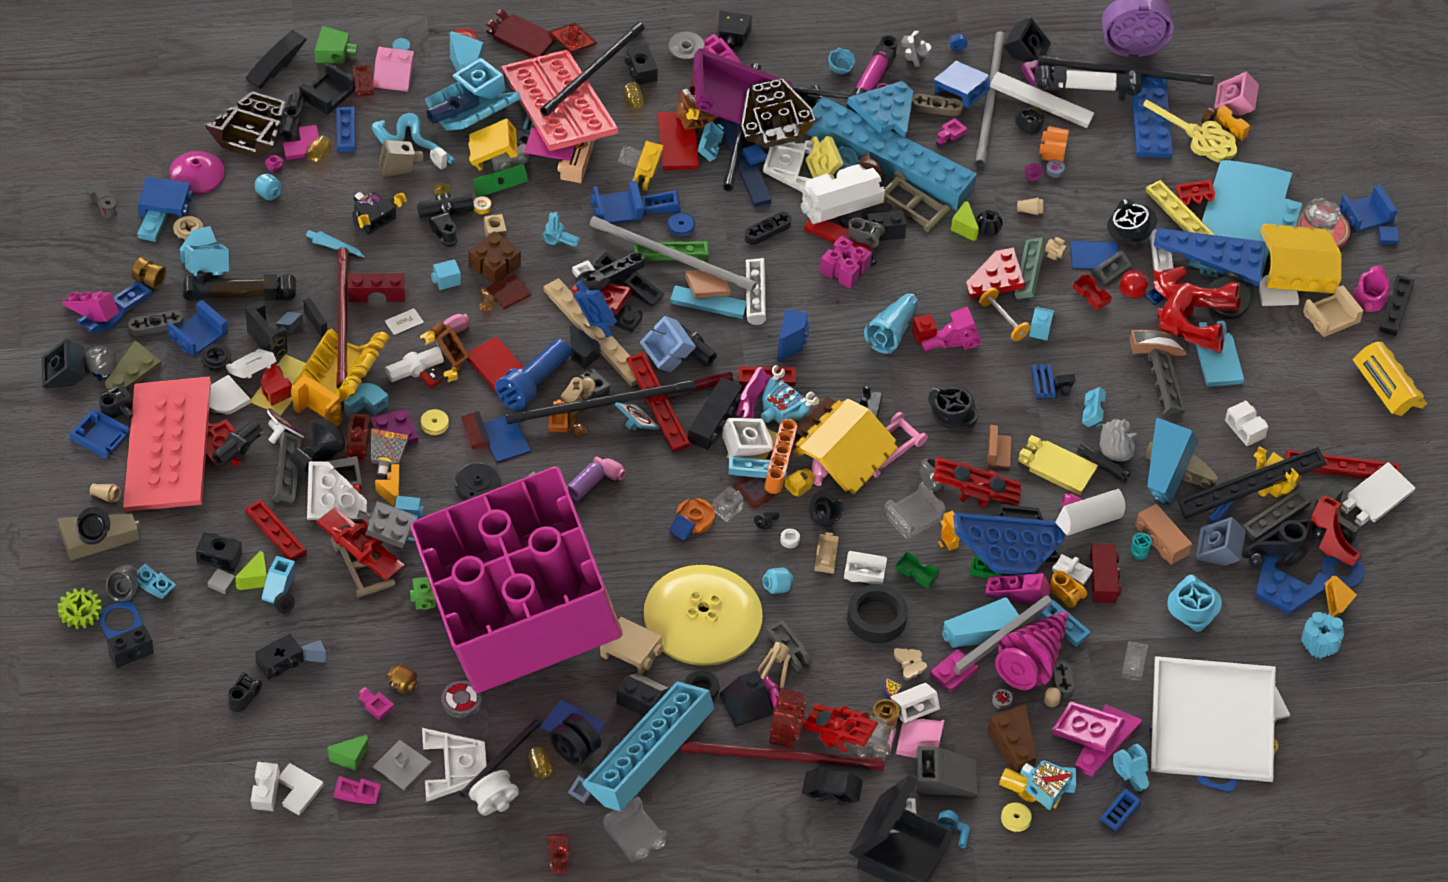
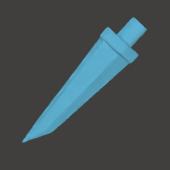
M308 230L306 234L307 238L313 239L312 243L336 250L345 247L349 250V254L364 257L357 248L324 232L319 231L315 233Z

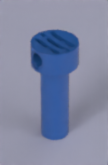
M555 339L523 369H510L495 385L500 400L513 410H522L537 396L536 386L571 356L569 345L561 339Z

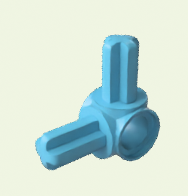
M557 212L549 214V222L546 224V230L542 235L544 241L550 245L564 242L576 247L580 238L566 232Z

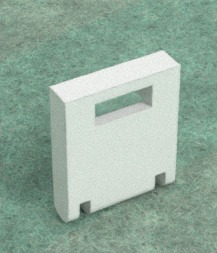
M258 349L256 352H252L234 361L232 364L226 365V368L232 375L241 378H251V374L265 367L271 368L270 365L277 362L272 352Z

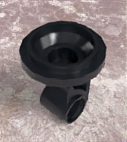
M315 418L311 421L312 439L310 447H299L291 455L290 461L304 472H309V462H321L331 459L337 452L345 449L343 435L326 419Z

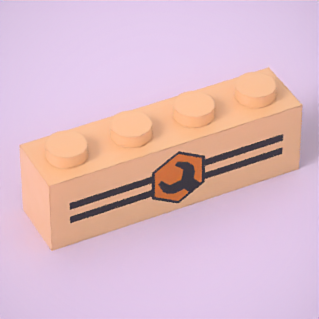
M595 140L576 144L571 160L559 161L558 172H560L561 180L582 183Z

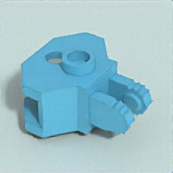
M1139 744L1128 748L1127 752L1122 749L1113 755V764L1116 771L1125 781L1129 779L1134 791L1142 792L1143 789L1145 790L1149 786L1145 773L1149 770L1147 755Z

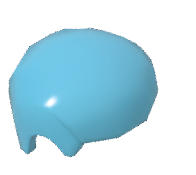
M838 48L830 52L828 63L834 73L844 75L854 69L855 58L849 50Z
M843 146L838 148L844 163L838 169L839 171L858 163L859 160L855 151Z

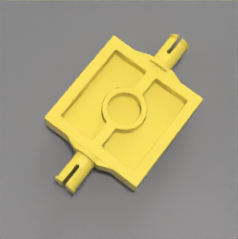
M817 136L812 137L813 150L805 159L812 177L815 178L829 174L834 178V173L844 163L833 138L826 136L822 142H819Z

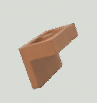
M990 425L987 467L1009 469L1011 462V436L998 435V426Z

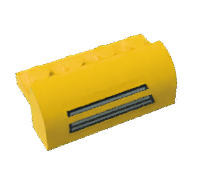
M1375 342L1368 345L1352 359L1392 414L1403 416L1412 406L1422 409L1427 404L1423 399V393L1416 388L1414 381L1407 376L1403 366L1396 361L1394 354L1387 349L1383 342Z

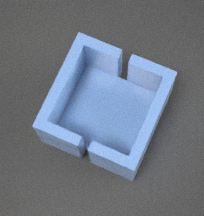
M664 316L653 328L656 331L665 333V335L651 330L640 343L658 369L672 372L682 362L681 357L686 358L696 346L677 320Z

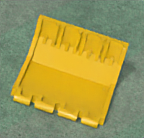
M1263 223L1260 233L1271 253L1270 272L1266 281L1267 288L1335 294L1341 281V252L1330 232L1319 228H1312L1311 230L1308 227L1296 226L1294 229L1293 226L1278 225L1277 227L1275 224Z
M850 399L842 402L838 400L832 405L831 408L833 410L830 413H825L819 419L821 422L818 425L812 426L807 431L808 436L806 438L802 437L796 442L795 445L797 447L792 452L796 457L807 454L817 459L845 492L849 490L852 494H855L863 486V483L870 479L875 470H878L887 461V458L892 456L898 447L894 443L896 439L868 408Z

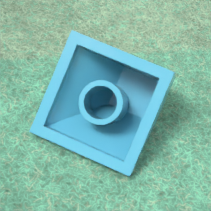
M452 31L450 32V59L457 72L479 58L484 59V42Z
M479 58L453 75V78L475 95L493 99L506 91L503 74L482 58Z

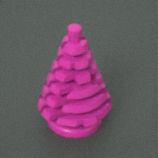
M1060 611L1057 615L1048 616L1022 629L1009 633L1000 639L1002 642L998 643L999 653L995 659V666L1000 677L1007 684L1016 689L1029 690L1034 686H1041L1042 683L1045 685L1050 681L1062 645L1060 642L1065 634L1066 622L1069 619L1068 613Z

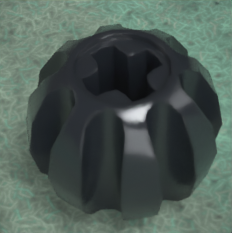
M987 209L982 211L976 218L978 231L983 236L992 237L1002 229V217L995 210Z

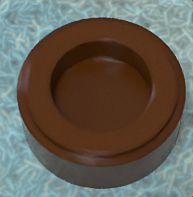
M1209 107L1205 111L1201 122L1213 121L1216 110Z

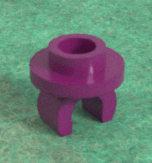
M1031 163L1028 166L1025 165V176L1029 180L1036 181L1042 176L1043 169L1039 164Z

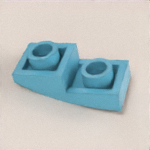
M146 564L137 572L138 586L158 598L163 599L176 586L163 573L157 574Z

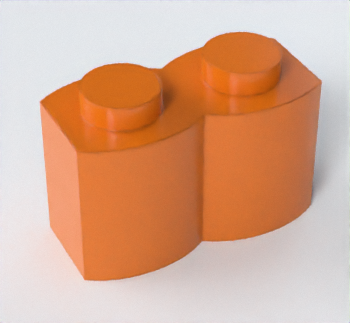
M1048 126L1047 131H1043L1042 142L1045 143L1040 145L1039 154H1042L1041 160H1059L1063 163L1069 130Z

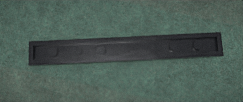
M1319 447L1179 499L1178 505L1185 519L1287 481L1285 474L1287 472L1291 475V467L1300 476L1326 466V461Z

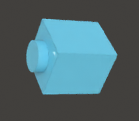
M455 259L433 265L431 277L433 283H437L439 290L461 285V273Z

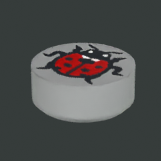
M998 689L993 693L992 703L996 708L1004 710L1011 706L1013 696L1008 690Z

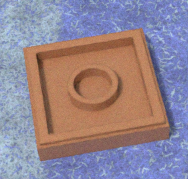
M702 270L685 272V278L694 299L730 296L731 290L726 280Z

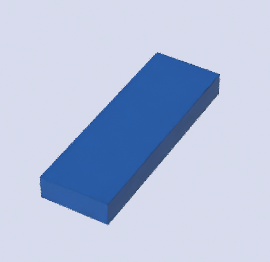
M354 107L336 108L337 152H355Z

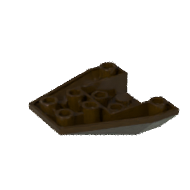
M784 79L748 86L742 119V129L746 140L763 148L801 140L816 123L812 108Z

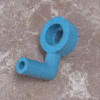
M951 810L941 812L937 823L951 830L957 829L961 831L958 846L966 848L970 827L960 822L959 816Z

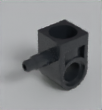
M122 384L103 393L99 397L100 412L116 418L123 413L129 419L133 417L130 410L133 407L132 396Z

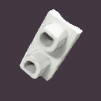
M1063 554L1052 568L1053 572H1066L1082 586H1084L1093 572L1092 569L1080 564L1079 558L1074 557L1072 560Z

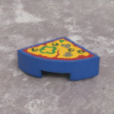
M886 676L883 689L887 699L891 700V696L901 693L904 685Z

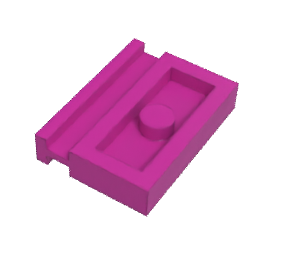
M957 649L931 670L930 676L952 693L975 674L979 666L977 664L973 665L958 676L954 672L955 664L966 655Z

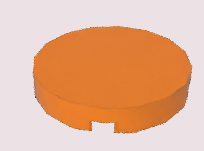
M700 498L685 500L677 509V515L681 514L696 524L692 533L707 531L715 521L713 506Z

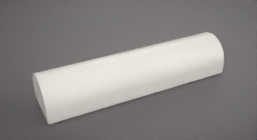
M764 258L746 260V278L757 282L753 292L746 290L747 320L753 325H760L766 321Z

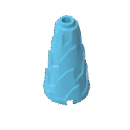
M905 294L868 323L864 330V337L867 343L871 341L873 344L871 348L884 354L892 353L897 349L909 326L913 313L918 307L919 302L915 295Z

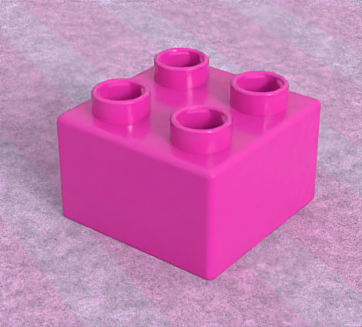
M551 467L414 520L411 523V530L451 645L475 692L481 693L622 637L623 631L567 485L558 467Z

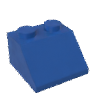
M785 309L779 336L777 361L781 362L802 351L803 344H807L809 336L807 332L810 327V321L807 320L808 313Z

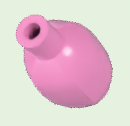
M458 313L446 319L444 324L451 326L457 334L465 330L471 322L466 313L463 315Z
M597 456L594 458L593 462L602 465L605 476L611 480L621 481L626 476L623 466L615 460L609 458L601 459Z
M813 458L811 471L815 477L814 484L820 486L822 485V480L828 475V471L817 459Z

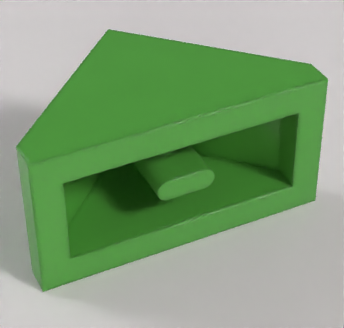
M367 735L329 746V761L356 771L368 751Z

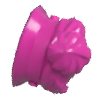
M1381 265L1372 266L1368 272H1364L1360 276L1358 287L1352 293L1355 301L1365 312L1380 311L1387 304L1386 297L1390 292L1389 278L1385 277V269Z

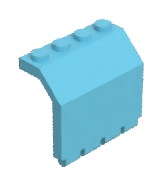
M456 82L425 98L428 108L448 101L453 96L458 97L471 91L460 82ZM519 92L501 93L493 99L478 96L479 106L462 112L455 118H447L439 123L446 131L463 129L520 100L521 96Z

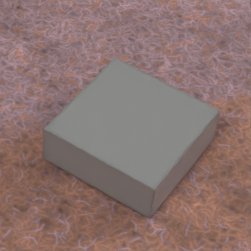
M217 569L208 581V587L226 594L234 583L235 576Z

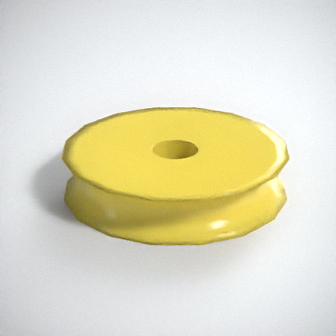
M439 409L428 410L421 416L420 426L427 434L439 435L444 433L449 427L448 415Z
M1010 803L1003 808L1001 822L1008 830L1021 832L1030 826L1032 813L1027 806L1021 803Z

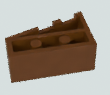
M1026 704L990 717L987 731L1010 769L1020 773L1026 763L1035 767L1036 753Z

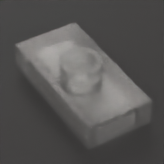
M1128 641L1121 677L1141 681L1148 645Z

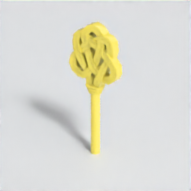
M1145 100L1143 106L1183 128L1188 136L1193 138L1190 145L1195 154L1200 156L1206 155L1215 162L1231 160L1235 157L1237 153L1235 137L1223 130L1217 122L1207 121L1201 127L1197 124H1188L1149 100Z

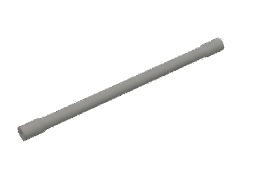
M997 32L995 35L990 84L996 72L1000 71L1003 44L1006 39L1004 32ZM991 87L986 96L979 146L975 159V165L980 167L986 164L987 146L996 96V89Z
M593 216L590 220V226L621 237L727 280L751 292L757 286V282L736 275L610 224L608 221Z

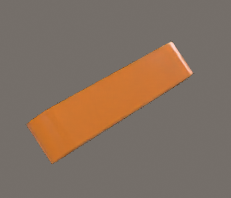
M790 419L781 421L765 481V489L769 493H779L783 487L797 431V423Z

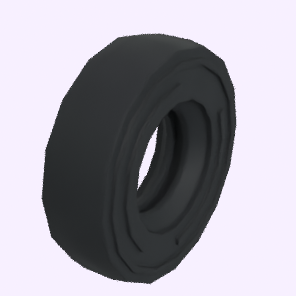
M706 670L691 672L685 678L684 683L692 686L697 682L707 683L712 701H714L720 689L717 677Z

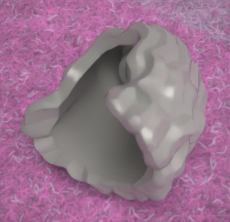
M1113 419L1111 422L1103 424L1100 447L1102 454L1111 461L1123 462L1130 460L1134 456V441L1137 433H1127L1130 428L1128 421Z

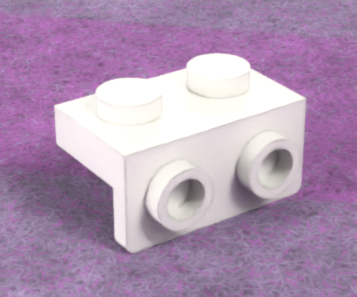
M849 551L844 579H848L851 582H866L870 585H883L887 557Z

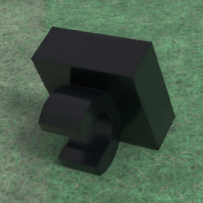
M1075 374L1059 375L1053 380L1055 389L1060 388L1061 396H1068L1069 392H1071V387L1076 382Z

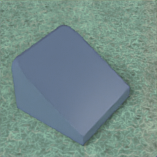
M287 312L276 323V326L284 327L291 334L302 323V314Z
M321 640L302 646L303 660L327 662L326 651Z
M578 775L568 793L581 802L586 803L592 797V794L583 786L586 778Z

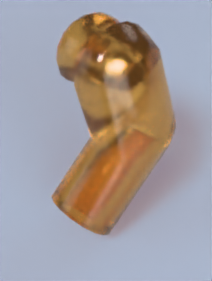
M575 412L569 413L568 430L576 435L584 436L587 433V428L578 422V414Z

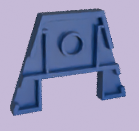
M1264 555V563L1261 567L1255 595L1256 598L1291 615L1306 605L1309 600L1321 595L1325 590L1324 583L1330 579L1329 577L1319 572L1309 586L1277 569L1275 566L1281 558Z

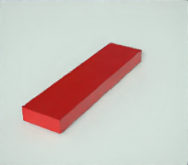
M809 219L804 225L805 231L832 243H835L840 236L849 239L848 229L828 220L812 224ZM853 242V246L856 248L862 246L869 251L874 249V247Z
M261 499L245 508V513L286 559L296 561L307 554L306 548Z

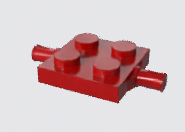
M227 419L217 424H210L208 421L206 457L213 466H216L211 458L212 453L224 444L226 437L231 432H236ZM236 456L231 460V463L234 467H237V465L241 464V461Z

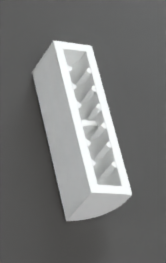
M1119 489L1066 505L1061 510L1055 523L1068 536L1120 519L1125 512L1123 494Z

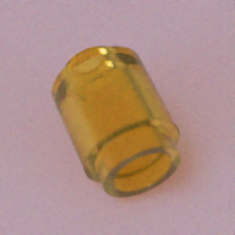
M627 83L622 89L627 105L631 109L641 108L644 104V97L639 84Z
M319 135L307 147V157L314 162L321 160L332 149L331 140L326 136Z
M535 747L529 751L528 760L533 776L540 779L548 777L553 771L548 752L543 747Z

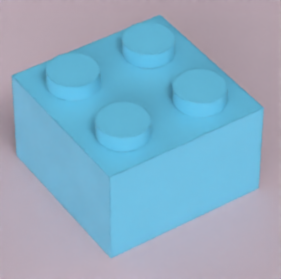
M222 244L185 246V268L194 273V276H197L199 270L204 271V275L205 272H212L213 275H223L224 272L229 271L228 248Z

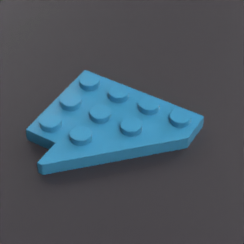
M903 81L848 97L847 104L879 133L894 129L903 138L906 137L913 90Z

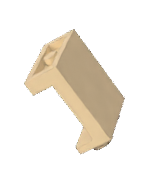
M1343 285L1337 287L1333 296L1315 303L1310 299L1307 300L1303 310L1305 317L1313 323L1315 329L1323 337L1360 323L1363 315V309Z
M620 617L619 623L623 631L622 637L600 646V656L608 659L610 655L622 659L636 666L638 674L642 675L645 670L651 667L654 658L661 654L663 650L662 636Z

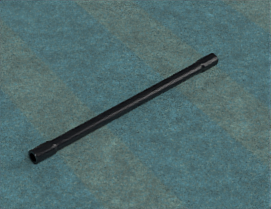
M641 22L635 23L626 34L553 99L540 108L541 114L545 117L549 116L578 87L633 38H636L644 30V25Z
M1041 55L1038 56L1037 66H1067L1070 69L1125 74L1129 71H1138L1142 77L1195 82L1205 85H1213L1214 75L1131 67Z
M753 63L751 65L752 68L761 71L760 64ZM738 124L729 166L723 183V189L728 192L734 188L735 175L745 137L741 124Z
M692 379L670 385L532 410L505 413L507 424H514L530 419L613 405L616 402L624 403L673 393L695 391V385Z

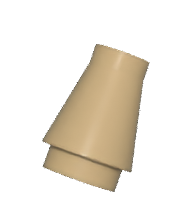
M1038 197L1018 201L1017 210L1018 212L1034 215L1043 214L1044 200Z
M92 484L90 487V495H94L109 503L117 502L120 498L121 490L116 484Z

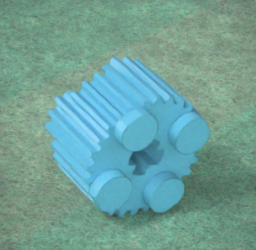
M1315 612L1312 617H1309L1305 623L1301 641L1303 646H1306L1305 649H1309L1308 652H1310L1311 656L1321 659L1326 657V655L1330 656L1339 651L1344 637L1342 620L1334 618L1330 614L1326 615L1324 613L1323 615L1321 612Z

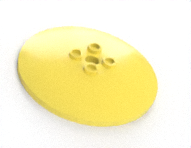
M692 565L666 574L651 588L644 604L645 627L662 636V651L671 658L691 665H718L738 658L754 644L762 626V607L754 589L737 574L716 566ZM706 607L709 610L707 612H701L699 611V608Z

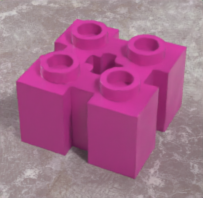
M840 236L833 244V250L829 249L822 256L820 273L831 279L834 276L837 277L838 283L851 289L858 281L859 274L863 275L870 267L872 252L862 246L856 248L851 240Z

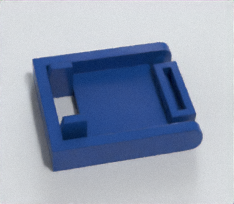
M93 408L70 432V439L107 459L126 439V435L130 434V428ZM91 422H93L94 424H96V425L85 435V430H84V429H85Z

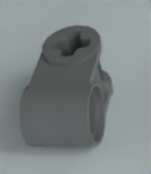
M853 218L849 221L848 237L851 241L870 247H877L879 245V238L885 232V228L881 224L861 218Z

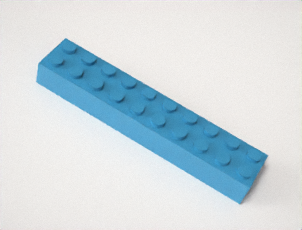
M824 96L812 109L816 123L806 133L811 137L817 136L819 141L823 140L826 136H830L833 138L837 149L841 146L852 149L857 154L858 160L867 153H870L869 157L880 163L884 174L893 178L895 172H901L906 177L907 183L927 196L955 210L961 206L975 188L977 173L905 137L903 138L891 130L879 133L858 113Z

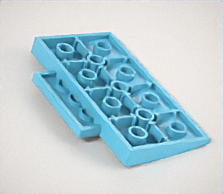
M1221 160L1213 184L1215 198L1212 202L1208 201L1202 222L1217 236L1263 242L1265 241L1260 233L1263 223L1275 224L1277 227L1278 225L1293 226L1295 229L1302 203L1285 199L1292 173L1257 164ZM1266 245L1265 254H1264V260H1263V266H1262V272H1261L1260 282H1261V278H1262V275H1263V271H1264V268H1265V265H1266V261H1267L1268 255L1271 256V253H1270V251H1269L1267 245ZM1193 258L1188 265L1198 269L1204 268L1205 271L1208 269L1212 273L1216 271L1219 275L1228 276L1225 273L1200 264V261ZM1247 279L1244 280V282L1253 284L1252 281H1249Z

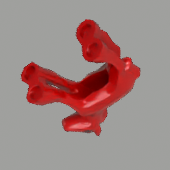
M1183 266L1165 269L1161 272L1153 269L1155 276L1153 281L1154 288L1163 297L1167 298L1164 308L1158 309L1159 329L1164 332H1170L1175 336L1181 334L1185 341L1196 343L1203 348L1212 349L1216 353H1222L1225 342L1222 324L1196 327L1190 324L1187 319L1193 313L1194 307H1208L1238 312L1241 306L1239 283L1231 282L1217 289L1202 288L1190 283L1178 284L1186 277V269Z

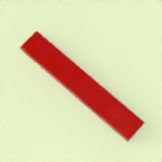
M644 352L626 358V362L640 390L661 386ZM667 396L646 398L645 400L672 453L690 447L691 443Z
M1286 450L1285 459L1303 452ZM1322 454L1326 461V466L1310 472L1367 479L1388 462ZM1390 463L1400 473V464Z

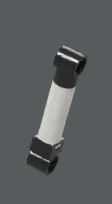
M1041 65L1036 69V87L1040 90L1052 88V91H1065V88L1119 91L1118 99L1122 101L1125 99L1126 94L1134 96L1141 93L1142 76L1138 71H1129L1125 74L1067 70V66H1054L1053 70L1048 65Z

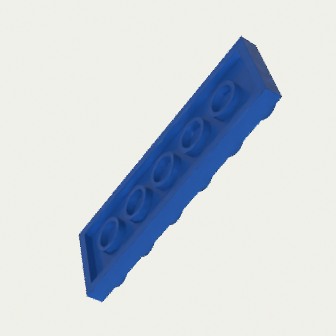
M1142 77L1141 93L1131 96L1136 157L1172 158L1170 121L1143 106L1147 99L1169 112L1166 79Z

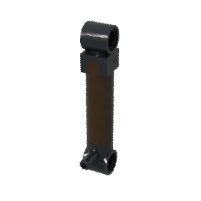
M199 270L197 276L189 275L184 278L183 297L188 301H197L202 297H264L265 301H277L279 297L282 300H292L296 297V278L290 274H283L277 279V274H264V278L205 279L204 271Z

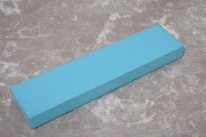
M680 286L674 287L670 299L671 304L743 319L747 306V301L726 296L694 299L689 288Z

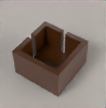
M494 231L468 251V265L479 274L483 273L484 278L493 285H496L507 276V273L510 274L521 266V251Z

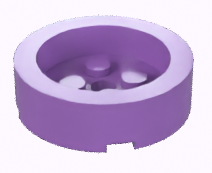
M1115 0L1105 9L1101 20L1104 41L1107 47L1114 53L1129 57V54H1138L1139 57L1161 50L1172 39L1174 30L1171 9L1165 0Z

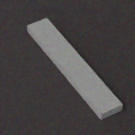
M1048 595L1044 596L955 664L954 672L958 676L998 647V643L1002 642L1001 638L1023 628L1047 610L1052 602Z

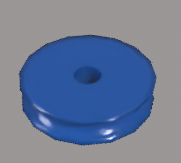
M678 212L669 217L667 228L673 235L684 237L693 232L695 221L689 214Z

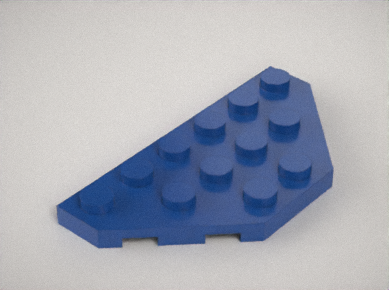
M955 513L953 515L955 534L995 573L1033 574L1065 540L1064 532L1055 523L1056 521Z

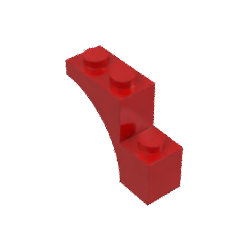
M1324 495L1318 501L1310 519L1315 522L1316 526L1327 529L1318 549L1328 556L1340 559L1345 565L1354 566L1362 554L1349 545L1341 532L1339 512L1342 503Z

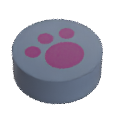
M1052 160L1048 162L1046 172L1051 177H1061L1064 174L1065 165L1059 160Z

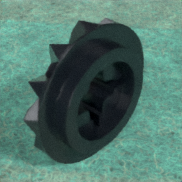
M220 344L209 345L201 352V362L204 364V367H209L211 370L213 368L220 370L221 367H226L231 362V352L227 347ZM214 354L218 357V361L214 359Z

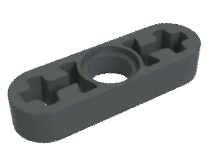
M171 310L136 317L128 323L129 333L132 336L139 337L168 331L167 324L169 322L176 327L183 324V315L178 310ZM153 321L161 322L158 326L151 325Z

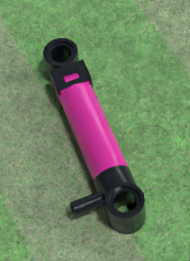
M885 35L881 38L880 45L876 46L870 63L850 95H858L876 88L885 70L889 69L893 59L896 57L898 41L894 36ZM840 89L837 90V92L848 93ZM846 102V108H848V109H850V110L856 112V111H855L851 106H849V105L847 104V102Z

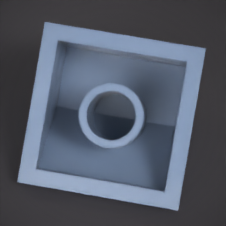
M1233 517L1201 527L1196 559L1224 566L1241 561L1246 530Z

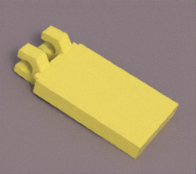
M1033 435L1028 439L1027 449L1023 448L1021 450L1018 462L1030 467V472L1079 496L1083 493L1098 465L1049 441L1042 442L1040 438Z

